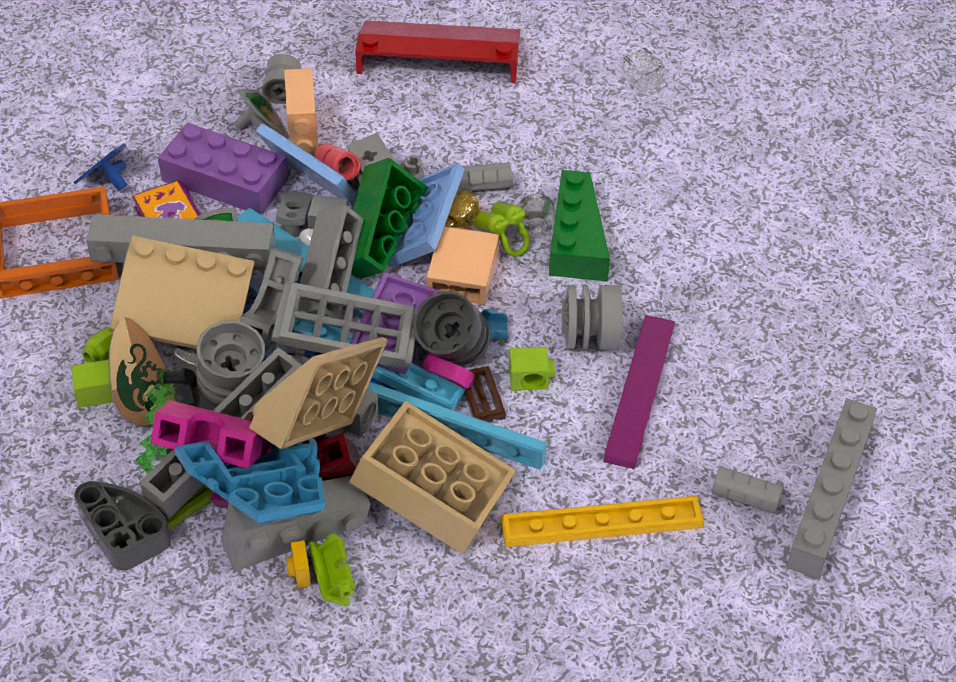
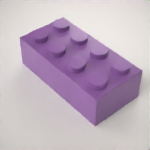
M188 122L158 157L162 181L170 183L181 180L186 190L243 210L252 208L261 215L289 179L286 156Z

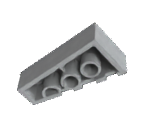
M352 475L322 481L325 510L311 516L303 514L295 519H283L264 526L229 503L221 542L234 572L291 552V542L304 540L305 546H307L310 541L318 542L325 539L329 534H340L348 530H355L364 525L371 506L365 492L349 483Z

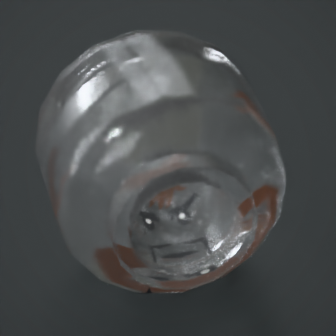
M535 193L527 195L520 200L518 206L526 214L522 222L528 234L533 237H540L549 233L553 229L555 221V206L551 198L544 194Z

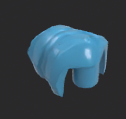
M483 309L481 314L487 319L491 330L490 341L508 340V316L505 313H498L492 309Z

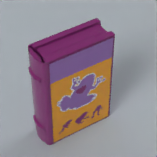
M181 180L132 195L136 205L134 208L139 217L194 219L201 215L191 198L190 192L186 190Z

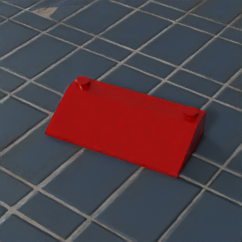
M366 20L358 33L355 50L356 74H362L365 55L509 63L511 66V83H516L521 29Z

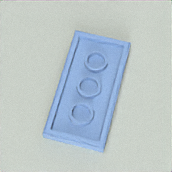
M261 123L256 133L271 151L286 156L287 164L337 198L348 199V205L354 208L357 194L342 175L267 125Z
M455 163L418 179L429 188L425 195L420 196L418 200L420 205L416 212L410 215L405 233L400 234L397 240L398 246L388 263L389 266L394 267L436 251L465 171L460 163Z

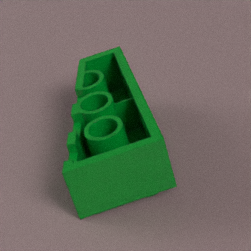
M386 158L364 167L353 211L364 218L351 274L356 278L362 279L385 271L398 246L397 240L400 234H404L408 227L407 221L410 215L415 213L420 205L418 203L420 196L425 195L429 188L391 158Z
M562 170L550 250L549 276L608 282L610 257L591 173Z

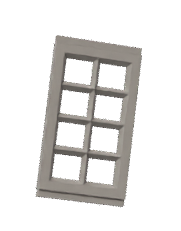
M291 282V284L285 283L272 341L278 342V345L327 353L355 345L347 343L349 331L353 330L370 334L368 341L376 339L377 335L397 339L395 352L384 350L378 364L402 369L404 367L410 368L415 343V333L413 330L414 315L418 309L411 305ZM300 298L320 302L317 315L297 311ZM326 305L347 307L344 320L324 316ZM353 310L372 312V324L352 322ZM380 315L400 318L399 329L393 330L378 327ZM295 319L315 323L313 335L293 333ZM322 325L342 328L340 342L320 338Z

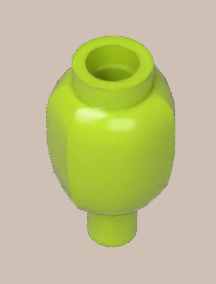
M110 327L101 329L85 343V349L81 351V354L87 363L109 360V346L113 333L110 332Z

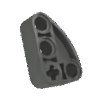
M87 481L76 488L74 497L79 515L115 569H132L162 553L170 545L171 538L165 516L145 497L127 488L97 481Z

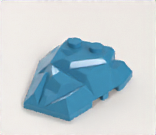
M314 438L283 449L271 444V453L261 455L248 469L222 462L209 441L175 446V455L187 473L263 526L283 519H295L303 514L311 516L325 510L322 477H319L320 463L317 460V442Z

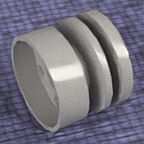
M567 285L566 295L562 302V332L566 341V349H575L576 335L581 336L582 349L588 348L590 336H596L599 350H620L623 315L620 285H599L596 299H591L588 285L582 286L581 299H577L576 285Z
M221 321L209 326L200 335L196 351L197 386L202 395L211 402L220 404L265 360L264 340L257 330L239 321Z

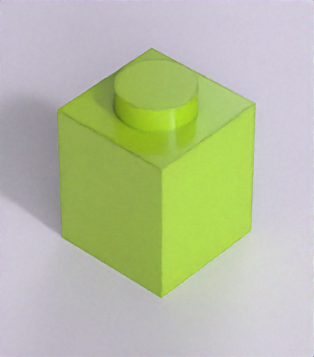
M109 360L72 365L73 389L78 408L113 403L109 383Z

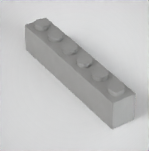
M93 214L86 239L90 260L96 262L124 263L133 235L255 261L253 270H266L271 249L276 246L273 223Z
M278 347L213 411L245 419L249 412H253L255 405L261 398L295 372L302 364ZM174 449L139 482L143 496L153 503L167 519H170L204 485L186 472L175 455Z
M846 398L793 542L786 566L787 569L816 579L820 578L878 408Z

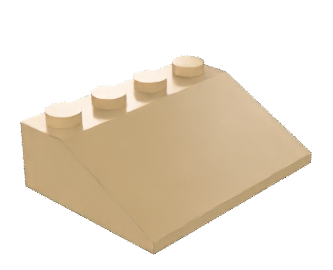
M132 235L121 275L110 324V332L114 331L117 322L121 318L126 317L136 322L151 340L197 349L200 335L209 326L221 321H240L241 316L245 312L255 261Z
M380 337L313 356L257 402L253 409L254 417L249 428L278 448L283 449L352 424L388 340Z
M405 401L364 453L349 483L456 551L464 554L517 470Z

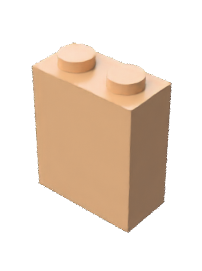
M312 68L284 70L289 141L309 154L315 153L318 148Z
M444 226L426 277L427 286L439 291H455L465 296L471 303L486 305L499 253V234Z

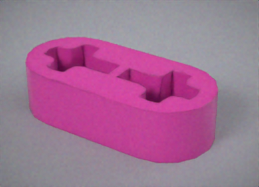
M427 354L421 368L467 390L475 377V374L469 370L430 354Z

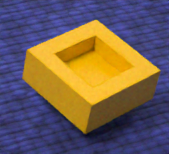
M304 540L291 542L292 556L286 557L288 576L296 577L297 588L309 587L311 582Z

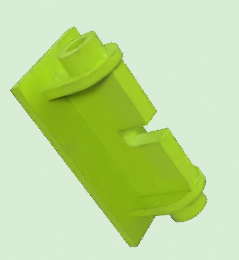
M333 533L327 535L326 541L322 544L310 541L308 544L322 599L339 605L349 606L348 597L354 594L353 590L356 586L349 564L342 563L347 559L343 539L338 534Z

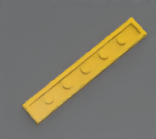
M698 496L501 514L500 519L505 547L698 529L704 526Z

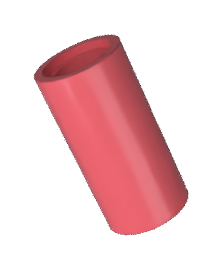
M322 144L314 153L316 159L342 175L346 181L355 178L360 171L359 158L354 153L333 144Z

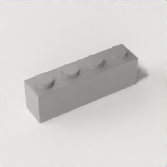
M345 204L318 211L300 284L347 292L364 218ZM300 298L297 311L303 310L317 315L320 302ZM327 304L324 316L340 319L343 307Z

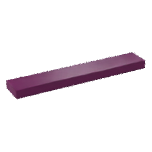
M645 315L603 462L635 469L675 321Z

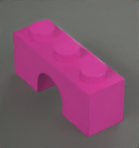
M169 400L155 411L151 444L175 450V446L209 441L213 449L217 451V455L222 462L248 469L261 456L264 438L249 428L252 422L250 420Z

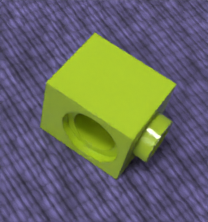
M547 347L509 348L511 391L548 389L549 378L555 377L554 359H548Z

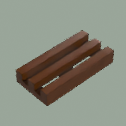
M486 366L469 370L475 374L473 383L483 412L480 413L471 386L468 390L465 389L464 394L472 417L487 422H493V419L499 418V420L506 419V413L490 367ZM481 375L485 377L496 410L490 411L479 379Z

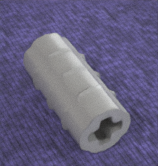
M495 162L494 164L467 165L463 167L465 171L457 193L512 188L513 179L510 162Z
M720 466L711 493L775 514L784 487L771 483L768 480L765 481L753 477V475H747L737 470Z

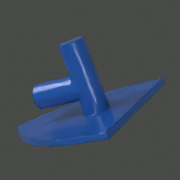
M124 143L112 150L74 181V184H77L100 168L118 191L122 190L128 184L119 173L126 169V163L123 160H118L111 164L109 161L122 152L127 145Z

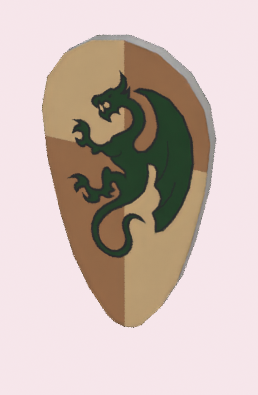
M124 317L117 322L109 346V383L112 402L118 414L127 422L136 426L151 427L154 423L155 411L169 400L175 401V391L173 384L164 383L163 375L167 369L150 337L136 322Z

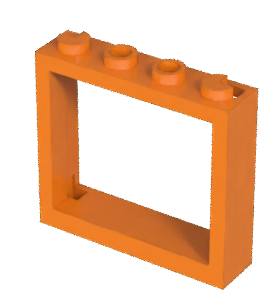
M106 187L0 202V299L119 280L117 263L91 261L90 257L5 270L3 227L96 213L111 215Z

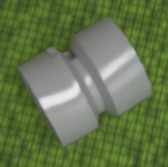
M277 54L268 60L262 94L270 103L286 104L284 70L302 69L300 62L291 55Z

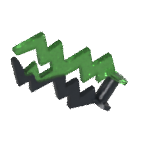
M158 368L156 374L158 383L146 394L156 406L145 414L143 418L153 426L155 411L167 403L164 398L172 394L167 389L172 387V384H184L175 390L184 398L179 403L191 406L197 405L193 388L197 385V378L193 370L182 368L181 371H168ZM152 434L139 443L147 450L135 459L147 474L152 470L148 463L150 459L157 454L165 458L173 450L166 447L160 450L157 445L151 444Z

